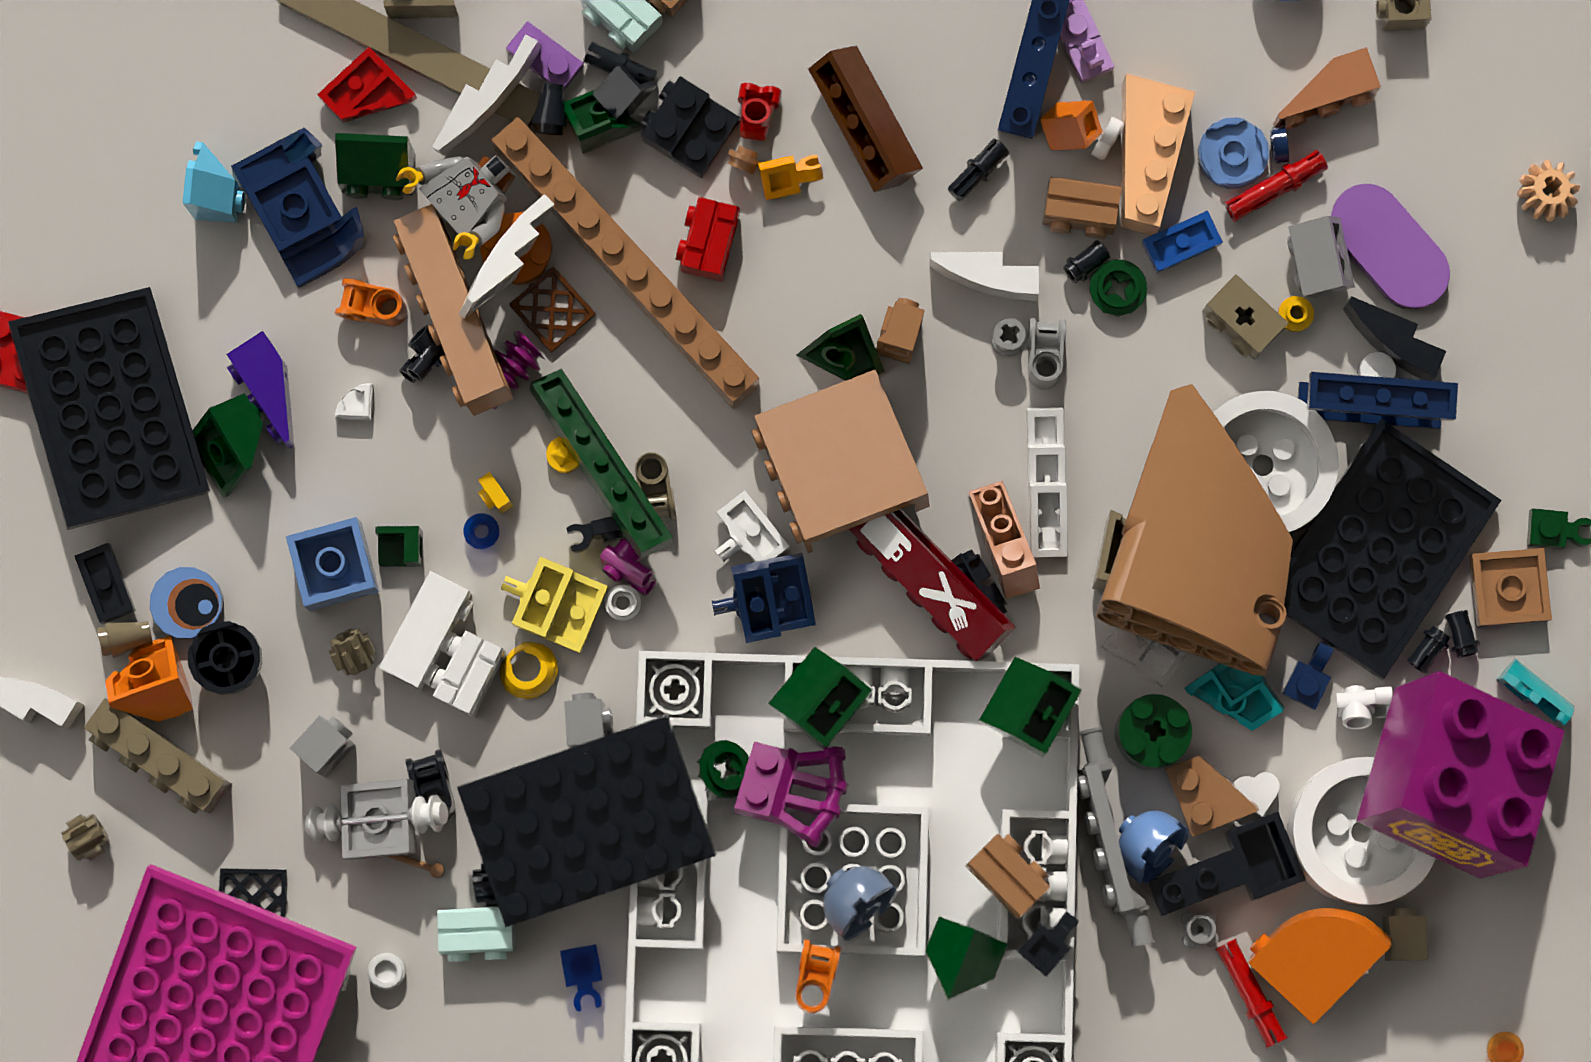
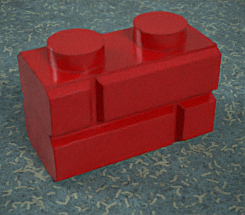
M698 197L696 207L689 205L684 225L690 227L687 241L680 239L675 260L681 261L680 268L683 273L701 276L718 282L723 281L740 217V208L738 206L720 203L703 197Z

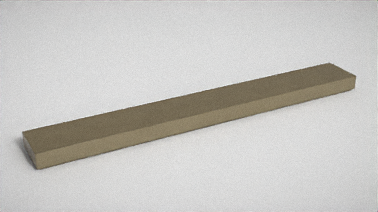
M277 0L278 4L366 48L370 47L375 53L459 95L466 84L479 91L490 71V68L355 0ZM519 83L494 113L510 121L519 117L529 128L532 124L540 93Z

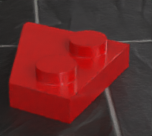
M370 47L364 50L317 94L318 98L342 123L411 103L417 99L416 94Z

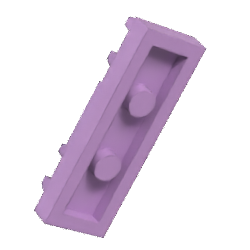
M1070 0L1060 39L1080 82L1083 83L1113 70L1114 64L1084 0Z

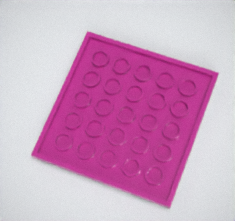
M150 864L146 867L76 1062H314L357 947Z

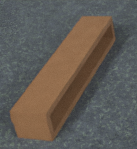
M430 204L394 220L398 234L393 235L394 242L400 254H406L409 264L405 265V270L412 285L418 284L421 294L417 295L416 298L423 314H430L433 324L429 325L428 329L436 346L441 344L445 355L440 356V360L447 375H454L457 385L452 387L459 406L463 407L466 405L472 415L476 416L514 399L478 308L465 319L459 314L470 287L457 254L453 250V244L443 219L437 209Z

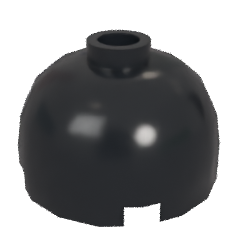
M231 621L214 622L202 628L196 634L197 637L193 640L187 652L188 668L194 680L203 688L219 695L236 694L248 688L256 680L262 667V649L256 636L247 628Z

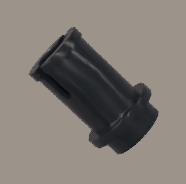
M1095 240L1092 245L1075 258H1067V264L1063 266V269L1074 283L1080 280L1084 282L1091 271L1110 258L1109 251L1099 240Z
M1468 610L1453 612L1445 616L1454 644L1451 650L1456 652L1457 658L1479 653L1477 646L1480 645V641L1475 640Z
M1432 626L1429 631L1425 630L1423 632L1425 637L1410 658L1406 660L1410 665H1415L1414 668L1423 674L1428 672L1427 670L1442 649H1448L1449 647L1447 643L1450 637L1435 626Z

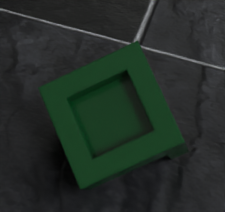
M419 526L375 527V534L378 536V564L381 567H422V530Z

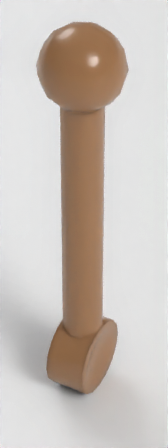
M406 855L386 856L429 871L435 878H440L445 873L443 865L439 863L431 865Z

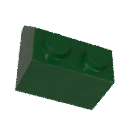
M335 133L337 184L341 192H346V196L351 198H367L369 193L382 194V198L389 200H401L404 195H413V192L405 194L402 191L405 185L412 183L409 179L402 178L396 181L397 175L402 168H415V152L408 136Z

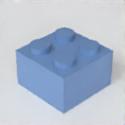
M357 517L286 536L302 602L309 611L380 592L363 526Z

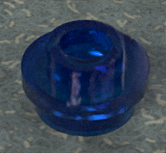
M478 513L472 515L465 522L463 534L471 547L483 550L492 547L497 542L500 528L497 521L491 515ZM486 526L489 530L488 535L484 538H478L475 535L477 527Z

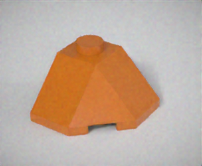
M171 635L135 648L128 655L130 662L120 673L113 671L105 680L108 703L113 709L157 722L175 718L193 710L190 688Z

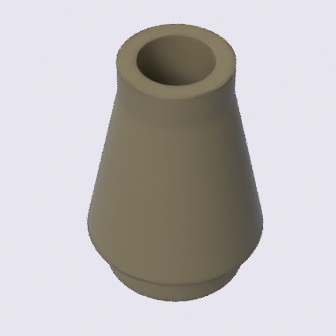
M148 621L105 623V627L97 628L103 657L112 655L114 658L143 644L153 642Z

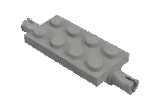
M1102 727L1080 731L1079 735L1082 739L1087 764L1078 771L1077 796L1079 801L1085 799L1088 813L1083 815L1085 829L1088 836L1094 835L1097 849L1092 850V857L1096 871H1103L1106 885L1101 886L1104 905L1106 908L1112 907L1113 914L1121 912V916L1125 915L1132 940V948L1154 943L1155 939L1153 938L1147 909H1150V907L1146 905L1145 899L1129 886L1105 789V784L1112 770L1111 762H1113V758H1108Z

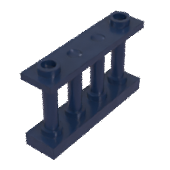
M1032 0L998 131L1029 139L1033 138L1070 0Z
M1310 372L1309 382L1298 383V399L1307 403V410L1317 411L1324 420L1377 424L1379 420L1383 419L1392 426L1441 429V420H1456L1458 383Z

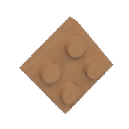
M1544 548L1473 553L1469 555L1477 627L1552 620Z

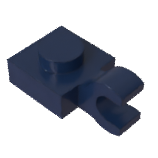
M1323 643L1317 644L1308 665L1297 661L1281 694L1312 710H1316L1331 679L1330 676L1322 673L1334 649Z

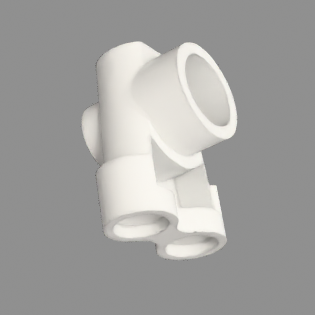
M1349 686L1344 689V693H1338V717H1342L1343 726L1354 730L1364 729L1372 724V716L1386 718L1392 699V687H1377L1375 690H1366L1362 686Z

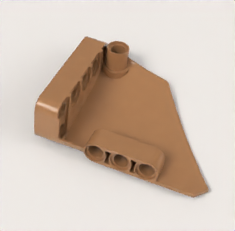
M1193 384L1173 389L1169 393L1121 534L1123 538L1106 582L1096 617L1110 626L1253 675H1266L1282 625L1286 619L1287 612L1284 603L1293 539L1270 498L1226 430ZM1267 614L1271 616L1275 624H1265L1261 621L1259 615Z

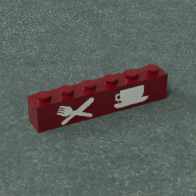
M902 509L847 529L858 539L856 541L858 547L867 555L874 556L882 564L881 569L883 573L891 580L899 581L907 590L906 595L909 600L920 608L924 607L932 615L931 621L935 627L943 633H949L958 642L956 647L966 658L974 659L976 662L987 658L1016 628Z

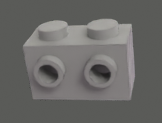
M1328 215L1288 226L1290 236L1287 237V245L1290 254L1295 257L1297 271L1294 274L1295 283L1303 296L1315 298L1355 287L1342 223L1339 217Z
M594 693L573 694V701H564L566 738L569 748L605 736L607 732H613L612 710H610V707H605L602 699H596Z

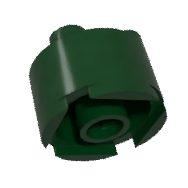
M1149 694L1139 697L1130 703L1119 715L1115 725V741L1121 754L1133 766L1144 770L1165 768L1179 760L1190 745L1192 725L1188 711L1176 700L1165 695ZM1152 724H1156L1157 731L1162 733L1154 741H1151L1150 734L1145 732V728H1149Z

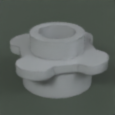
M1210 910L1205 911L1204 914L1184 913L1181 917V923L1185 926V936L1182 938L1183 944L1188 948H1194L1198 944H1206L1208 947L1215 946L1219 941L1215 925L1217 915ZM1198 926L1203 927L1202 933L1197 932L1196 929Z

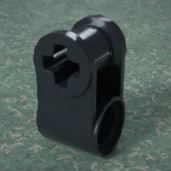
M435 750L434 755L414 761L412 758L405 759L409 779L414 780L416 797L421 796L428 803L432 795L444 796L449 820L455 811V801L442 750Z

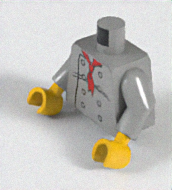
M497 155L482 168L475 160L469 157L462 158L457 156L436 160L416 169L412 167L402 168L397 175L396 181L407 178L412 182L404 186L402 191L405 194L414 192L418 183L422 185L419 190L458 233L454 240L453 250L462 245L467 246L468 248L464 251L463 258L469 260L474 256L475 246L480 247L499 232L505 212L504 203L507 196L496 184L511 170Z

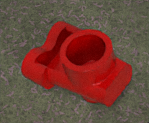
M753 83L740 84L737 101L742 104L740 136L742 138L758 141L766 139L773 111L780 106L781 89L775 86L759 87Z

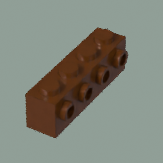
M857 45L831 50L808 68L874 192L901 186L923 169Z

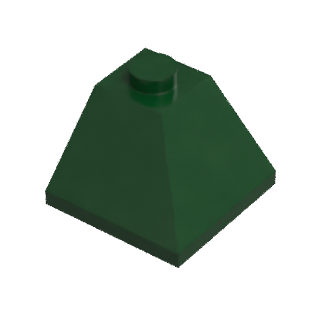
M245 393L208 408L192 430L201 462L223 498L232 493L251 469L263 426L258 408L249 401Z

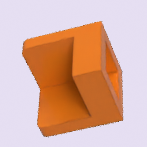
M1093 100L1058 102L1040 119L1051 150L1087 149L1103 132Z

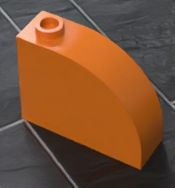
M1317 908L1291 917L1281 924L1269 937L1263 933L1249 948L1253 953L1248 964L1314 1025L1390 948L1392 938L1374 922L1358 913L1339 908Z

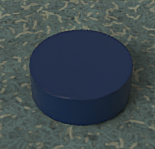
M1285 127L1272 128L1270 130V142L1273 160L1276 164L1289 162V148Z

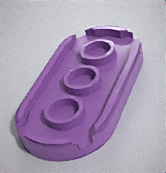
M1359 184L1348 188L1338 197L1333 205L1331 216L1341 219L1348 255L1384 297L1398 307L1410 309L1426 308L1436 302L1448 286L1450 278L1449 263L1442 250L1394 195L1385 188L1375 184Z

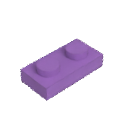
M527 21L508 44L506 51L514 56L525 34L537 40L542 48L529 69L547 83L564 85V92L583 69L584 63Z

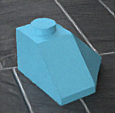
M195 142L193 155H198L196 161L189 160L186 167L183 205L195 220L237 223L238 212H244L245 192L240 191L241 188L236 180L203 142Z

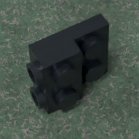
M679 76L675 83L669 80L663 87L659 95V99L663 102L657 111L654 112L650 109L642 119L639 126L643 130L641 138L642 142L702 179L739 123L740 117L712 100L710 94Z

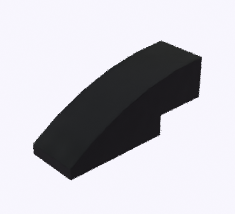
M1350 297L1343 311L1370 345L1377 351L1389 355L1395 365L1407 373L1426 381H1432L1436 378L1446 351L1414 338L1413 336L1418 326L1417 323L1355 297Z

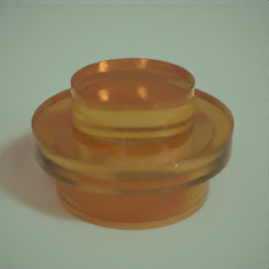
M1499 1032L1489 1039L1486 1053L1490 1062H1521L1524 1056V1046L1520 1038L1515 1034Z

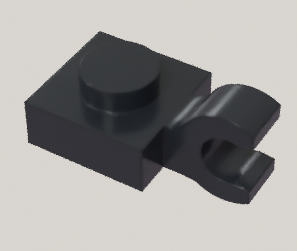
M612 516L590 521L591 523L572 524L566 528L568 534L578 532L583 535V541L580 544L571 546L573 553L585 551L593 539H603V543H612L625 538Z
M1066 911L1051 931L1041 924L1020 948L1018 953L1047 977L1070 950L1062 941L1079 921Z

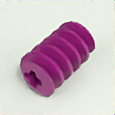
M518 330L513 332L516 344L508 340L502 342L505 354L494 349L508 386L516 391L519 389L516 377L519 376L526 381L530 380L526 368L531 367L536 371H540L541 368L537 359L541 357L545 360L530 340Z

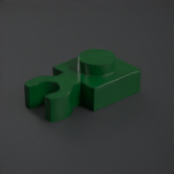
M1532 508L1529 510L1527 546L1564 549L1566 548V539H1569L1576 546H1587L1591 544V539L1580 537L1578 528L1580 526L1590 527L1591 519L1579 518L1572 523L1568 522V512Z

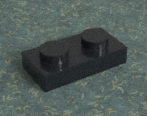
M105 543L74 556L99 623L105 624L136 611L110 543Z

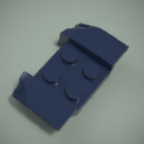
M304 127L231 166L298 289L340 267L362 249L364 242V233L357 206L348 211L343 217L340 215L312 164L313 161L321 157L323 145Z

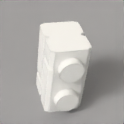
M466 630L462 638L456 635L447 652V655L452 658L446 670L439 668L432 681L431 688L435 689L433 697L475 717L507 652L505 649Z

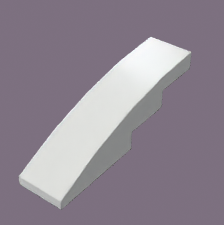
M525 34L509 66L496 59L479 91L467 84L465 85L432 146L437 153L444 156L473 134L503 104L523 79L542 48L540 43Z
M545 194L518 217L495 245L472 283L459 312L463 319L517 277L524 265L519 258L531 249L539 235L535 228L546 220L554 206V203Z
M1062 407L1026 408L1030 549L1033 557H1066L1067 485L1065 482L1064 409Z

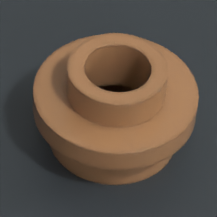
M740 145L737 151L729 149L728 154L731 156L727 164L754 175L756 168L759 167L758 163H761L756 160L759 153Z

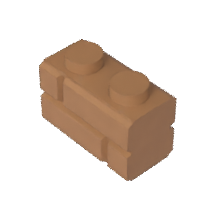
M1050 176L1042 225H1049L1050 231L1062 234L1071 233V229L1084 230L1085 236L1096 239H1104L1106 234L1113 235L1117 223L1121 187Z
M996 834L965 867L1016 919H1019L1050 888L1045 882L1050 876L1035 861L1029 865L1019 855L1023 849L1010 835L1007 834L1002 838L999 834Z

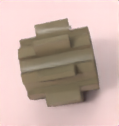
M359 628L347 629V631L339 633L330 641L332 647L329 650L330 657L337 671L343 669L347 676L357 675L362 671H366L371 664L375 663L373 656L376 654L375 647L369 634H362Z
M80 814L66 822L68 828L62 831L61 834L66 846L76 860L80 861L86 858L91 861L105 852L103 846L110 843L109 836L95 815L91 814L86 817Z

